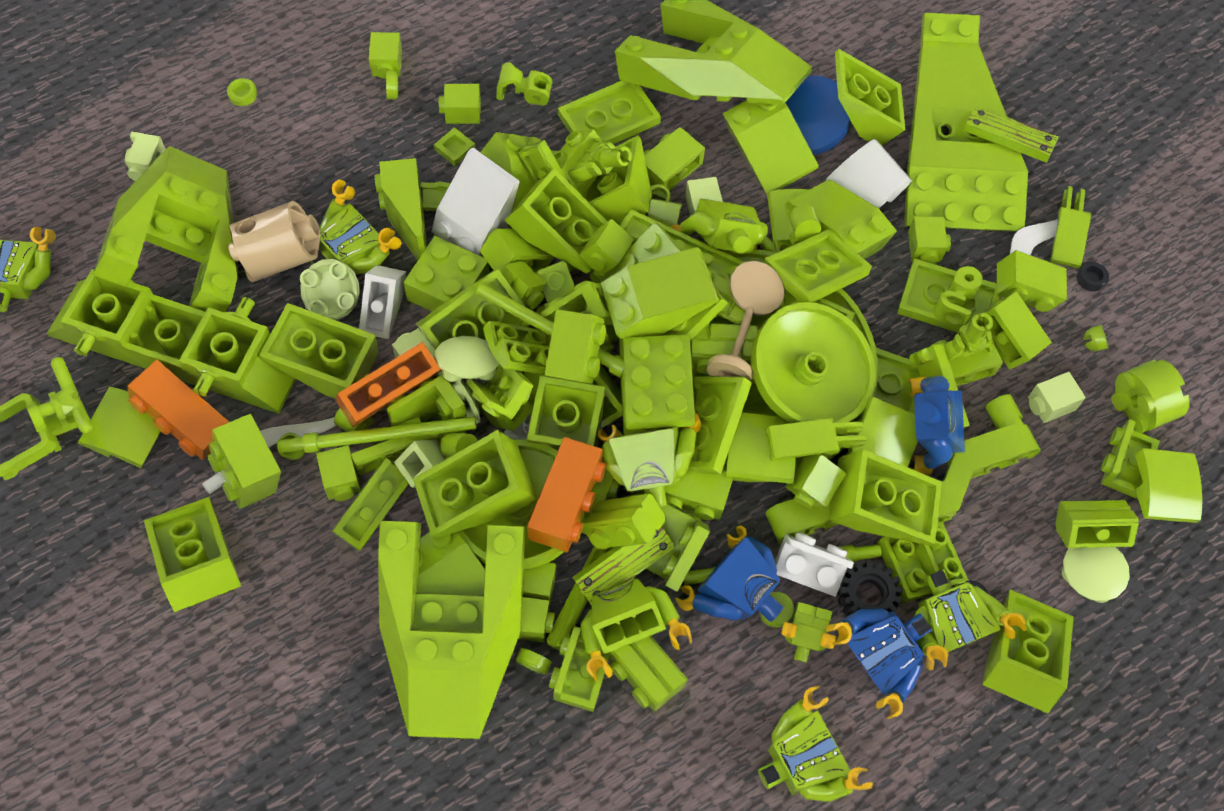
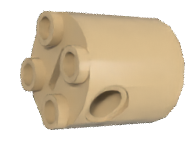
M294 201L230 224L233 243L228 246L229 252L234 261L241 262L251 282L307 263L318 256L321 236L319 225L313 215H306L300 205Z

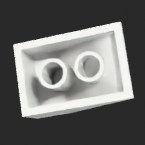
M475 148L469 149L437 208L431 232L441 239L484 258L479 250L487 241V236L495 229H506L508 223L505 219L511 213L520 181Z

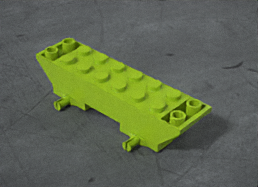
M91 269L85 280L77 282L47 332L50 337L76 345L73 350L83 356H87L89 350L144 369H147L157 359L181 381L195 385L193 392L206 397L209 390L278 414L296 381L292 376L260 359L259 354L271 333L267 326L254 323L247 318L255 302L246 297H242L235 312H221L209 307L205 312L154 295L150 288L134 283L131 280L132 276L124 287L94 276V269Z

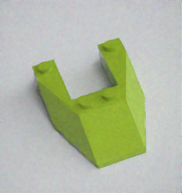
M664 0L660 4L664 34L703 43L696 52L632 35L615 50L619 80L691 100H699L701 96H717V101L729 102L731 97L747 98V103L785 104L812 72L811 65L759 28L708 0Z
M169 146L116 202L93 275L125 287L137 267L144 241L200 262L189 306L205 312L208 307L225 312L232 302L238 275V261L233 260L228 247L229 244L233 243L230 224L234 223L227 170Z
M380 521L378 550L379 628L408 735L416 737L480 739L521 632L525 527L488 525L484 596L417 593L421 523Z

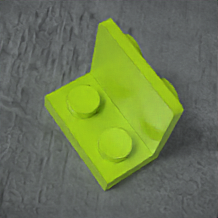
M591 281L577 284L573 288L574 292L566 297L552 300L548 304V308L540 313L541 316L554 322L556 309L578 313L586 309L587 314L603 318L604 324L613 325L602 286Z
M443 374L436 379L426 380L420 385L419 389L407 396L398 397L387 408L391 426H396L399 423L417 417L423 423L437 414L440 420L467 417L464 402L448 380L443 377Z
M667 504L660 507L666 519L662 527L675 545V548L646 569L665 579V586L678 592L707 539L710 529L707 524Z

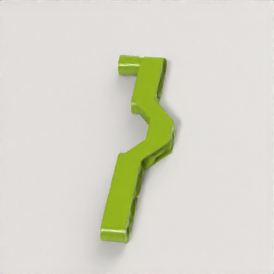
M1011 394L997 397L985 406L997 430L965 440V452L952 453L951 459L946 462L948 469L942 481L938 522H946L956 515L971 479L990 473L992 468L999 466L1002 469L1019 463L1018 460L1028 457V459H1031L1040 453L1041 449L1028 425L1023 424V416ZM791 499L771 507L765 513L778 544H782L785 534L794 537L797 532L811 535L815 533V529L821 527L828 529L840 525L829 520L832 499L827 507L813 506L811 509Z

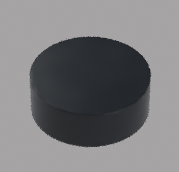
M1087 262L1080 267L1076 278L1078 284L1083 289L1096 292L1105 287L1109 280V273L1103 265L1097 262Z

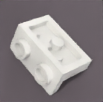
M797 532L795 537L785 534L775 559L777 575L836 597L846 569H852L854 564L852 560L846 557L847 551L828 544L827 549L814 545L816 542L815 538Z

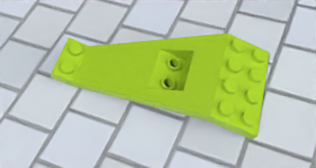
M924 13L922 15L921 44L907 175L912 182L906 187L905 226L911 225L914 216L944 217L945 228L1017 232L1025 228L1028 170L1022 154L981 137H973L970 133L963 131L975 105L1006 116L978 44L980 15ZM942 126H947L949 128L948 135L942 134Z

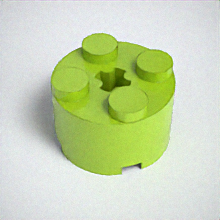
M1156 359L1148 361L1120 373L1116 378V393L1111 396L1112 403L1117 411H1124L1129 419L1136 421L1134 430L1139 433L1153 430L1184 416L1189 409V395L1183 396L1180 386L1185 385L1184 380L1177 369L1166 360L1155 361Z

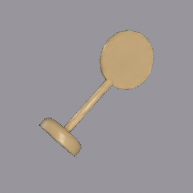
M758 261L744 262L736 267L730 276L729 289L731 296L736 304L745 311L731 355L717 354L710 358L706 368L710 376L745 377L751 382L753 376L752 368L746 361L739 358L752 315L760 316L772 313L780 306L784 298V286L777 272L767 264Z

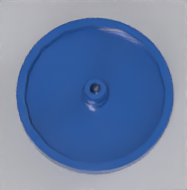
M807 76L786 102L813 155L824 153L835 147L849 130L851 120L838 99L837 83L829 78Z

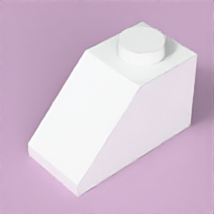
M376 265L365 274L359 329L375 334L379 338H390L403 299L406 271Z

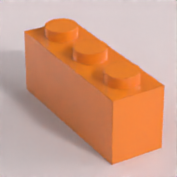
M421 342L337 393L335 401L351 426L355 427L389 406L398 397L407 395L426 380L436 377L441 369L425 344Z
M157 359L128 385V395L130 398L128 401L131 406L141 414L144 412L148 413L155 419L153 421L154 425L165 435L171 433L179 440L178 445L191 457L197 455L203 461L210 454L208 443L212 439V429L229 423L225 417L198 394L194 393L190 387Z
M563 438L527 525L529 540L567 553L571 543L579 541L583 530V523L580 520L584 511L589 513L595 499V493L592 490L595 482L601 483L605 475L607 463L603 462V449L570 438Z

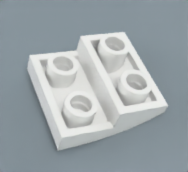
M876 139L871 140L857 150L826 179H831L878 208L886 201L892 202L912 182L909 176Z

